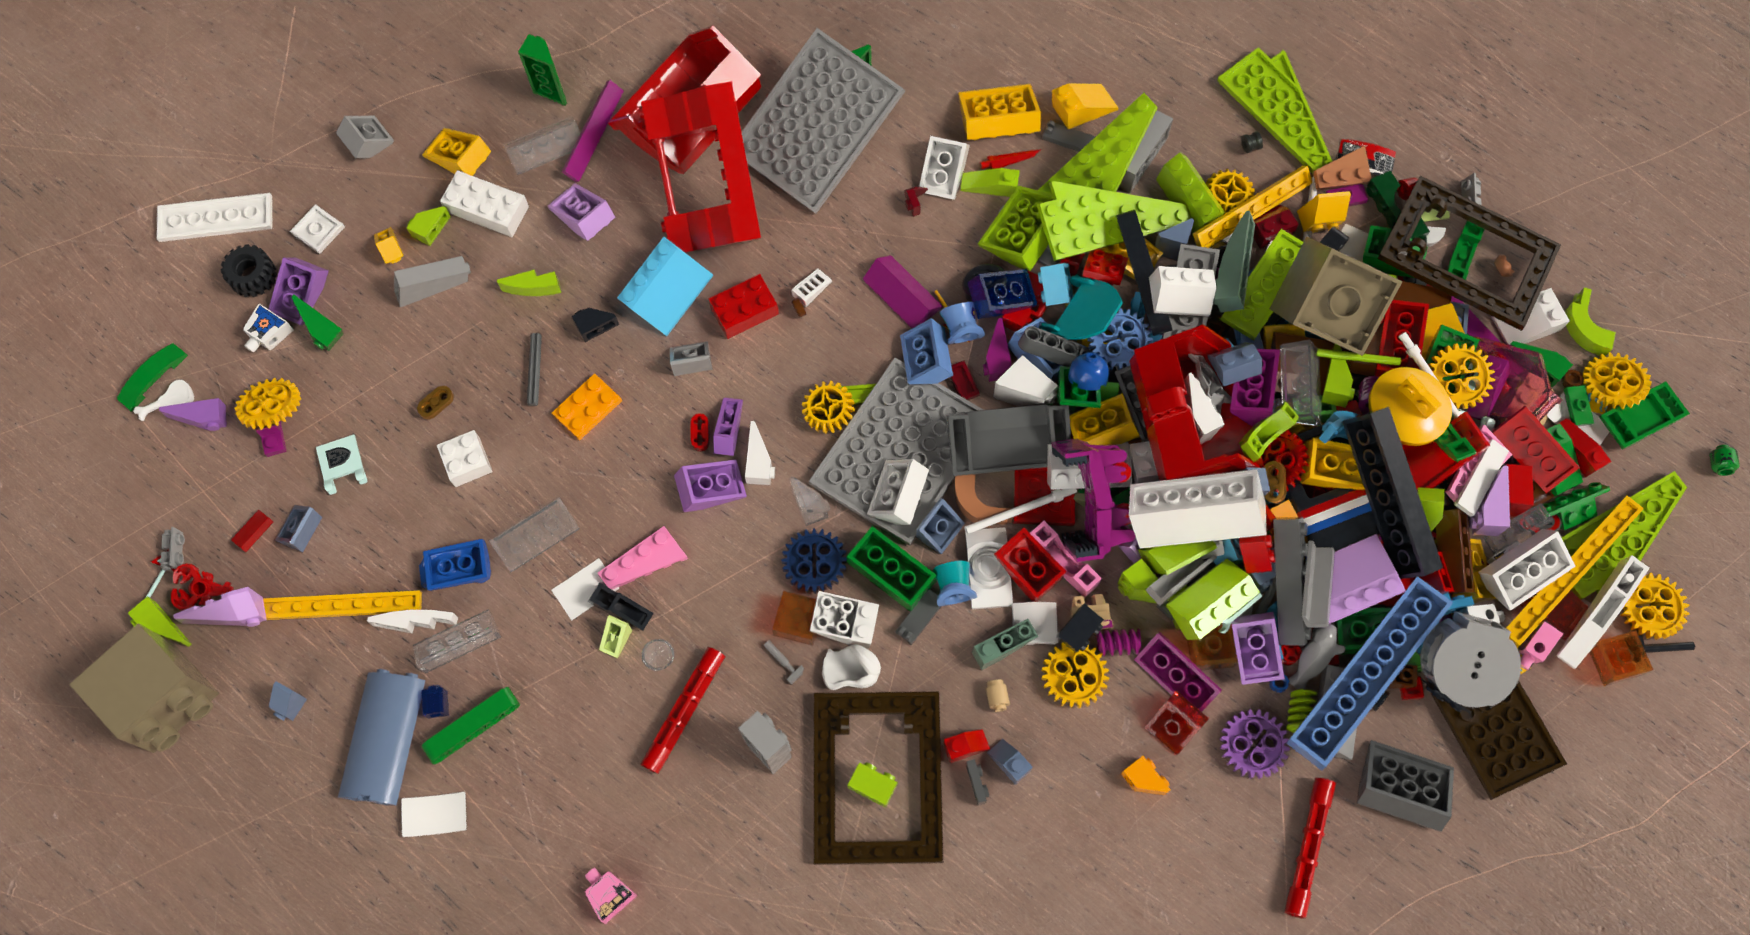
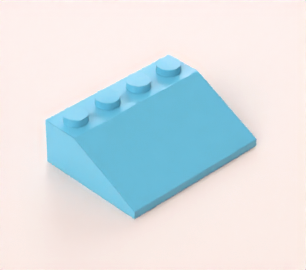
M663 237L617 298L668 336L714 275L670 240Z

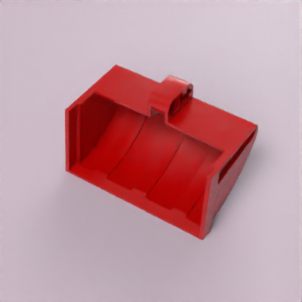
M712 25L690 33L610 119L608 124L614 130H620L644 152L659 161L656 144H653V141L649 142L648 137L644 138L642 126H646L645 120L640 118L638 107L642 106L641 101L663 98L706 85L732 81L737 111L739 113L761 89L762 86L759 80L761 74ZM707 131L664 139L663 145L668 168L680 174H685L715 140L714 132Z
M1204 324L1137 348L1129 360L1159 481L1243 471L1246 467L1264 468L1262 456L1253 462L1243 454L1239 442L1253 426L1230 412L1231 403L1222 404L1221 417L1224 426L1210 440L1200 444L1191 407L1187 405L1185 400L1187 391L1184 379L1189 373L1194 374L1195 365L1190 360L1188 354H1193L1194 356L1202 355L1206 363L1215 372L1208 359V355L1231 347L1229 341ZM1234 383L1223 387L1224 391L1231 398Z

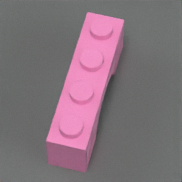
M1045 521L1041 522L1030 532L1067 571L1064 578L1084 598L1100 584L1102 578L1088 564L1077 562L1067 551L1059 535Z

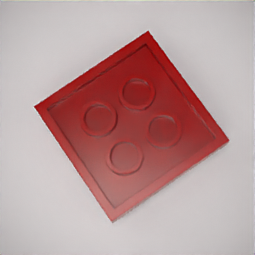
M1047 467L1014 470V508L1049 495L1051 491L1057 490L1051 489L1047 484ZM1075 493L1064 497L1062 501L1057 503L1053 501L1014 516V524L1039 525L1045 521L1048 525L1074 526L1075 500L1073 498Z

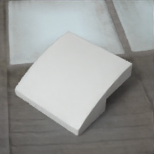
M1056 602L1012 604L1013 626L1029 619L1038 635L1036 639L1026 645H1055L1058 643V638L1056 637L1058 634Z

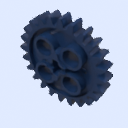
M813 528L812 534H809L808 530L805 529L804 536L798 532V539L796 540L791 537L792 545H785L789 551L782 552L783 556L786 557L781 559L782 564L786 565L782 568L783 572H788L785 575L786 579L792 578V586L798 583V590L805 587L806 593L813 589V593L816 594L819 588L824 592V587L826 586L831 590V583L833 582L838 585L837 577L843 578L844 574L841 571L847 570V567L843 565L847 563V558L843 557L847 554L846 550H841L843 543L837 544L838 537L831 539V532L824 535V529H821L819 534L816 533L815 528ZM813 544H816V578H813ZM802 548H807L810 550V552L806 555H801L799 553V551ZM822 548H828L830 550V552L825 555L821 554L819 551ZM804 567L810 569L809 573L805 575L800 574L799 571ZM823 567L830 569V572L827 574H821L819 571Z

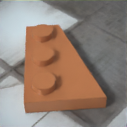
M1365 146L1315 170L1313 175L1316 190L1368 184L1371 180Z

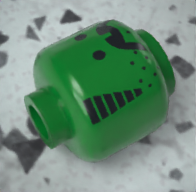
M1719 445L1709 454L1711 469L1720 476L1732 475L1740 467L1738 451L1728 445Z

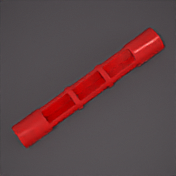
M707 647L640 765L656 774L660 773L724 661V654L714 648Z
M1316 777L1314 779L1309 804H1311L1306 827L1303 828L1304 836L1299 857L1296 858L1295 876L1293 884L1289 889L1284 913L1301 919H1306L1312 895L1310 890L1315 868L1318 867L1317 859L1322 838L1325 836L1324 827L1328 809H1331L1336 787L1334 781Z

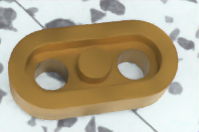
M439 386L419 402L417 411L422 418L427 420L433 419L452 403L454 395L449 387ZM442 396H447L446 399L441 400ZM432 408L429 413H426L427 409Z
M1270 461L1264 466L1270 491L1264 497L1271 503H1280L1286 497V469L1281 463ZM1278 469V474L1274 476L1273 471ZM1278 489L1279 494L1274 497L1273 492Z

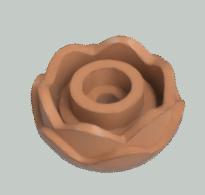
M1499 255L1495 259L1494 265L1502 277L1513 276L1512 274L1515 271L1511 268V264L1506 260L1505 255Z

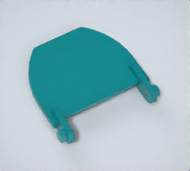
M1076 274L1071 276L1069 281L1072 285L1079 287L1056 325L1041 323L1039 329L1065 339L1079 340L1094 337L1106 331L1123 302L1118 291L1112 285L1099 280L1083 278Z

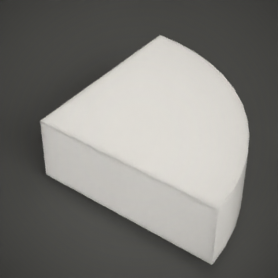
M1428 227L1430 232L1425 238L1427 247L1438 243L1443 238L1446 228Z

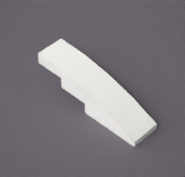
M404 610L368 617L367 621L375 627L413 633L414 626L435 629L436 622L456 625L458 617L452 612Z

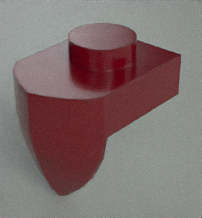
M911 187L904 190L906 197L905 205L908 211L911 210L913 217L920 215L921 205L917 197L928 191V188Z

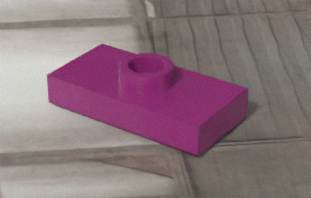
M1363 184L1327 190L1325 192L1326 194L1350 191L1349 206L1365 204L1368 201Z

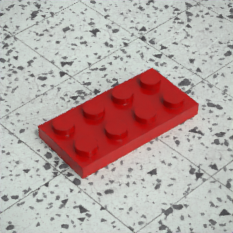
M1523 406L1491 431L1520 465L1532 466L1533 480L1545 493L1549 492L1580 468L1526 406Z

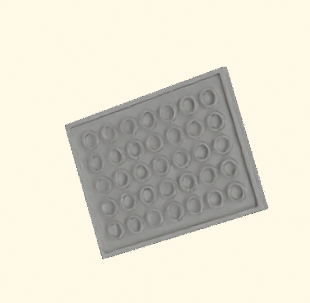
M816 28L743 129L742 138L747 163L817 214L903 96L905 90Z
M894 358L808 481L809 485L910 546L916 537L918 526L938 500L943 497L955 479L952 472L946 414L980 411L983 409L939 383L909 384L905 363ZM914 459L929 469L910 525H896L867 515L886 460Z

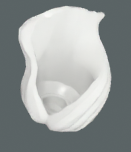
M857 644L850 645L840 651L828 649L822 666V676L830 690H837L844 686L856 688L870 687L876 683L881 671L878 658L871 651Z

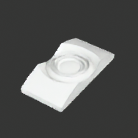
M1005 527L980 529L969 534L965 532L967 560L970 563L969 583L971 589L977 593V598L971 600L972 609L1012 607L1011 576L994 555L1007 543Z

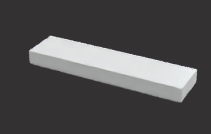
M1494 439L1488 441L1490 447L1482 452L1454 504L1470 517L1476 514L1509 450Z

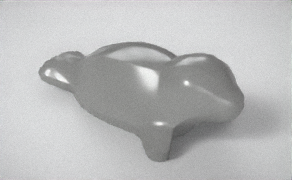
M1188 354L1190 360L1195 365L1193 376L1198 379L1205 395L1211 399L1214 409L1221 415L1222 404L1231 403V396L1224 391L1217 375L1206 363L1202 355L1194 356L1193 354Z
M1329 624V628L1315 627L1312 630V639L1301 652L1298 670L1289 677V683L1294 685L1296 689H1305L1308 680L1319 675L1334 655L1345 651L1344 646L1337 645L1336 643L1337 629L1334 625Z

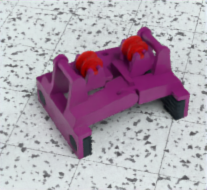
M1079 439L1051 442L1052 454L1055 457H1059L1066 467H1069V465L1073 466V464L1078 465L1085 488L1084 533L1082 530L1079 533L1075 531V534L1073 532H1070V534L1066 532V535L1061 533L1062 542L1067 551L1077 562L1103 559L1104 555L1111 551V547L1133 541L1135 533L1128 527L1131 524L1129 504L1121 503L1115 505L1110 495L1111 483L1125 482L1131 476V468L1124 462L1127 458V453L1117 445H1091Z

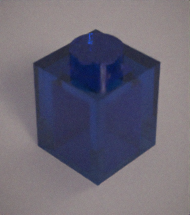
M432 685L428 689L421 690L422 710L425 717L430 719L449 716L447 690L440 685Z

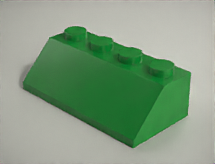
M528 34L518 53L533 93L566 106L567 100L546 41L540 36L535 37Z

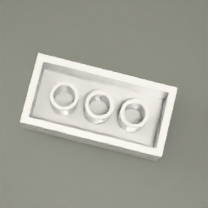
M458 170L440 200V203L447 208L449 214L513 237L529 208L524 195Z

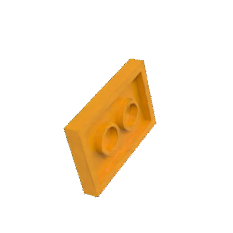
M594 373L561 403L552 414L580 441L622 402V399Z

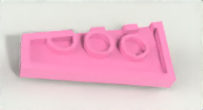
M1485 425L1479 427L1487 441L1494 439L1505 447ZM1482 452L1456 471L1445 492L1454 502H1456ZM1508 452V454H1507V456H1506L1504 462L1502 463V465H1503V464L1510 458V456L1512 455L1510 452Z
M663 526L599 571L598 575L608 588L615 589L641 576L650 575L656 570L672 566L673 563L682 562L688 558L665 526Z

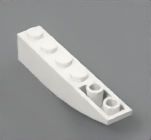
M1633 555L1620 560L1556 656L1575 669L1618 616L1649 570V567Z

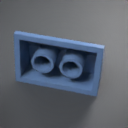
M1040 317L1014 332L1007 345L1018 359L1023 355L1055 382L1058 380L1059 367L1062 365L1021 350L1018 345V341L1027 327L1039 328L1041 323H1046Z
M931 318L900 335L909 384H938L953 376L947 338L943 326Z

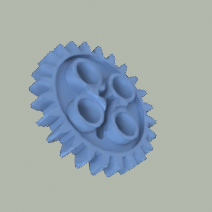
M1120 308L1106 329L1111 331L1113 335H1106L1103 332L1087 339V341L1092 342L1088 348L1094 349L1092 353L1101 356L1107 364H1110V370H1113L1114 366H1117L1118 370H1121L1123 366L1125 368L1130 366L1129 360L1134 355V350L1128 347L1129 344L1140 348L1151 344L1153 338L1149 337L1152 331H1146L1149 324H1142L1144 318L1137 319V312L1132 316L1129 309L1125 314L1122 308ZM1128 326L1132 331H1125L1123 327ZM1114 348L1118 353L1113 354L1109 349Z

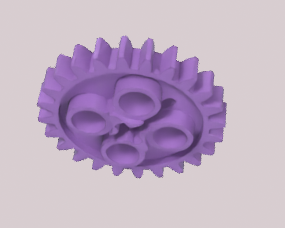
M1251 709L1247 711V716L1241 711L1239 718L1234 715L1232 717L1233 722H1226V726L1229 729L1223 728L1221 731L1226 736L1220 738V741L1225 742V744L1220 746V749L1226 750L1222 757H1229L1230 760L1227 762V765L1234 764V772L1241 769V776L1248 772L1249 779H1252L1255 774L1258 779H1261L1263 773L1266 777L1271 776L1270 770L1276 773L1278 772L1277 766H1284L1281 760L1288 759L1284 752L1290 750L1289 747L1285 746L1289 739L1283 738L1287 731H1280L1283 724L1279 723L1276 725V717L1270 720L1268 719L1269 713L1266 712L1261 716L1260 710H1257L1255 715H1253ZM1248 725L1255 726L1257 729V733H1250L1248 731ZM1265 729L1266 733L1257 743V747L1244 759L1243 755L1252 746L1253 741L1258 738L1262 730ZM1265 738L1272 739L1274 742L1273 748L1266 745ZM1241 741L1245 746L1244 750L1237 749L1235 742ZM1253 754L1261 757V764L1253 761Z

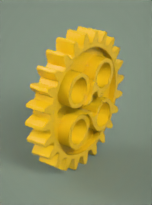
M1458 343L1453 344L1452 348L1446 346L1445 352L1443 350L1438 351L1439 357H1432L1435 364H1428L1456 408L1459 409L1461 405L1463 410L1468 409V404L1471 407H1475L1476 402L1482 403L1483 399L1481 396L1488 397L1489 394L1486 390L1493 389L1489 382L1495 381L1494 378L1490 377V374L1495 373V370H1489L1488 368L1493 363L1485 362L1488 355L1481 357V349L1474 352L1475 346L1472 345L1467 349L1466 343L1462 344L1460 348ZM1467 360L1473 364L1471 370H1468L1465 366ZM1446 363H1449L1452 366L1451 373L1446 372ZM1475 372L1478 373V376L1475 377L1473 376L1463 379L1459 378L1447 381H1443L1442 379L1443 377L1455 376L1458 374L1463 375ZM1470 380L1476 384L1474 390H1471L1468 386ZM1449 383L1454 384V386H1455V392H1454V393H1450V392H1449V390H1448V385H1449Z
M1609 352L1607 357L1601 354L1599 359L1594 357L1592 362H1588L1587 367L1583 371L1584 381L1582 386L1585 385L1587 393H1591L1590 399L1597 398V404L1603 401L1605 402L1604 407L1612 404L1613 409L1617 405L1624 409L1627 404L1628 407L1632 408L1634 403L1639 405L1641 400H1645L1652 384V381H1649L1651 375L1646 374L1647 368L1641 369L1642 362L1635 363L1636 358L1629 360L1627 354L1622 358L1620 353L1613 357L1612 353Z
M273 378L269 382L266 379L263 384L259 381L256 387L251 385L250 391L244 390L245 395L239 396L240 401H236L237 406L234 407L236 410L235 414L242 425L245 424L247 428L251 426L253 430L258 426L260 430L264 426L270 429L272 424L279 426V421L286 422L285 417H292L291 412L298 411L296 407L301 405L299 402L301 397L298 388L290 380L284 381L281 378L277 381L276 378Z
M1649 573L1643 577L1622 608L1624 612L1620 616L1628 618L1624 623L1632 624L1631 631L1636 628L1639 629V636L1646 633V639L1654 636L1655 640L1661 637L1666 639L1670 635L1677 634V631L1683 629L1682 625L1687 623L1684 617L1690 613L1684 609L1689 607V604L1683 603L1687 596H1680L1683 589L1676 590L1675 586L1677 583L1669 584V577L1661 580V574L1654 577L1652 573ZM1639 593L1644 596V600L1639 596ZM1660 593L1664 595L1665 600L1661 598ZM1642 613L1647 616V620L1643 618ZM1663 613L1667 615L1668 620L1663 617Z
M1062 642L1061 650L1055 646L1053 649L1055 654L1048 653L1047 656L1050 660L1044 659L1043 663L1048 667H1042L1041 671L1046 673V675H1043L1041 680L1047 681L1043 687L1050 688L1048 696L1056 695L1054 702L1061 699V706L1069 702L1071 709L1074 703H1076L1080 709L1082 702L1088 707L1090 699L1096 703V695L1102 697L1103 692L1100 689L1106 690L1107 685L1103 682L1109 681V677L1104 676V674L1109 672V669L1103 668L1107 661H1100L1103 654H1094L1096 647L1089 650L1088 645L1083 652L1079 650L1075 653ZM1067 658L1071 659L1072 667L1070 663L1067 661ZM1075 658H1084L1086 664L1082 666L1078 665L1075 661ZM1062 664L1067 668V671L1060 673L1057 671L1056 666ZM1073 670L1075 673H1079L1078 681L1076 676H1071ZM1084 677H1092L1094 679V684H1086L1084 682ZM1078 682L1080 683L1084 691H1080ZM1072 684L1075 687V691H1066L1064 685Z

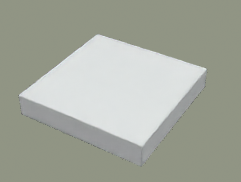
M315 204L290 232L320 254L345 226Z

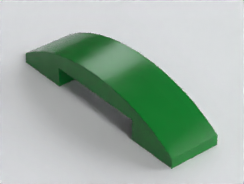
M1466 220L1446 271L1466 280L1471 261L1484 232L1483 228Z
M174 343L164 347L133 373L120 391L117 400L132 412L146 398L143 394L170 367L175 369L188 355Z
M1450 423L1445 432L1434 440L1456 462L1476 454V450L1466 437L1461 438Z

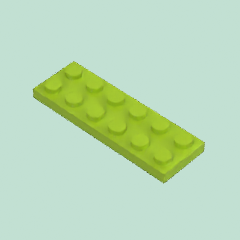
M1281 229L1248 277L1244 309L1224 312L1220 320L1254 341L1273 313L1269 308L1304 242Z

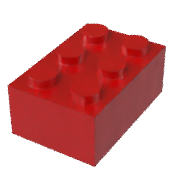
M761 274L708 299L710 308L727 339L779 315L778 304Z

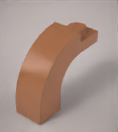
M976 475L955 476L954 495L956 503L963 515L971 522L975 523L1010 510L1008 508L987 506L977 498L975 493ZM1012 517L1004 521L998 522L997 524L1004 525L1007 523H1011Z

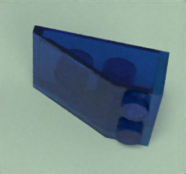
M1027 269L978 274L968 282L978 319L996 317L1038 305ZM1007 278L1006 287L1001 283H997L987 290L986 287L991 286L996 280Z

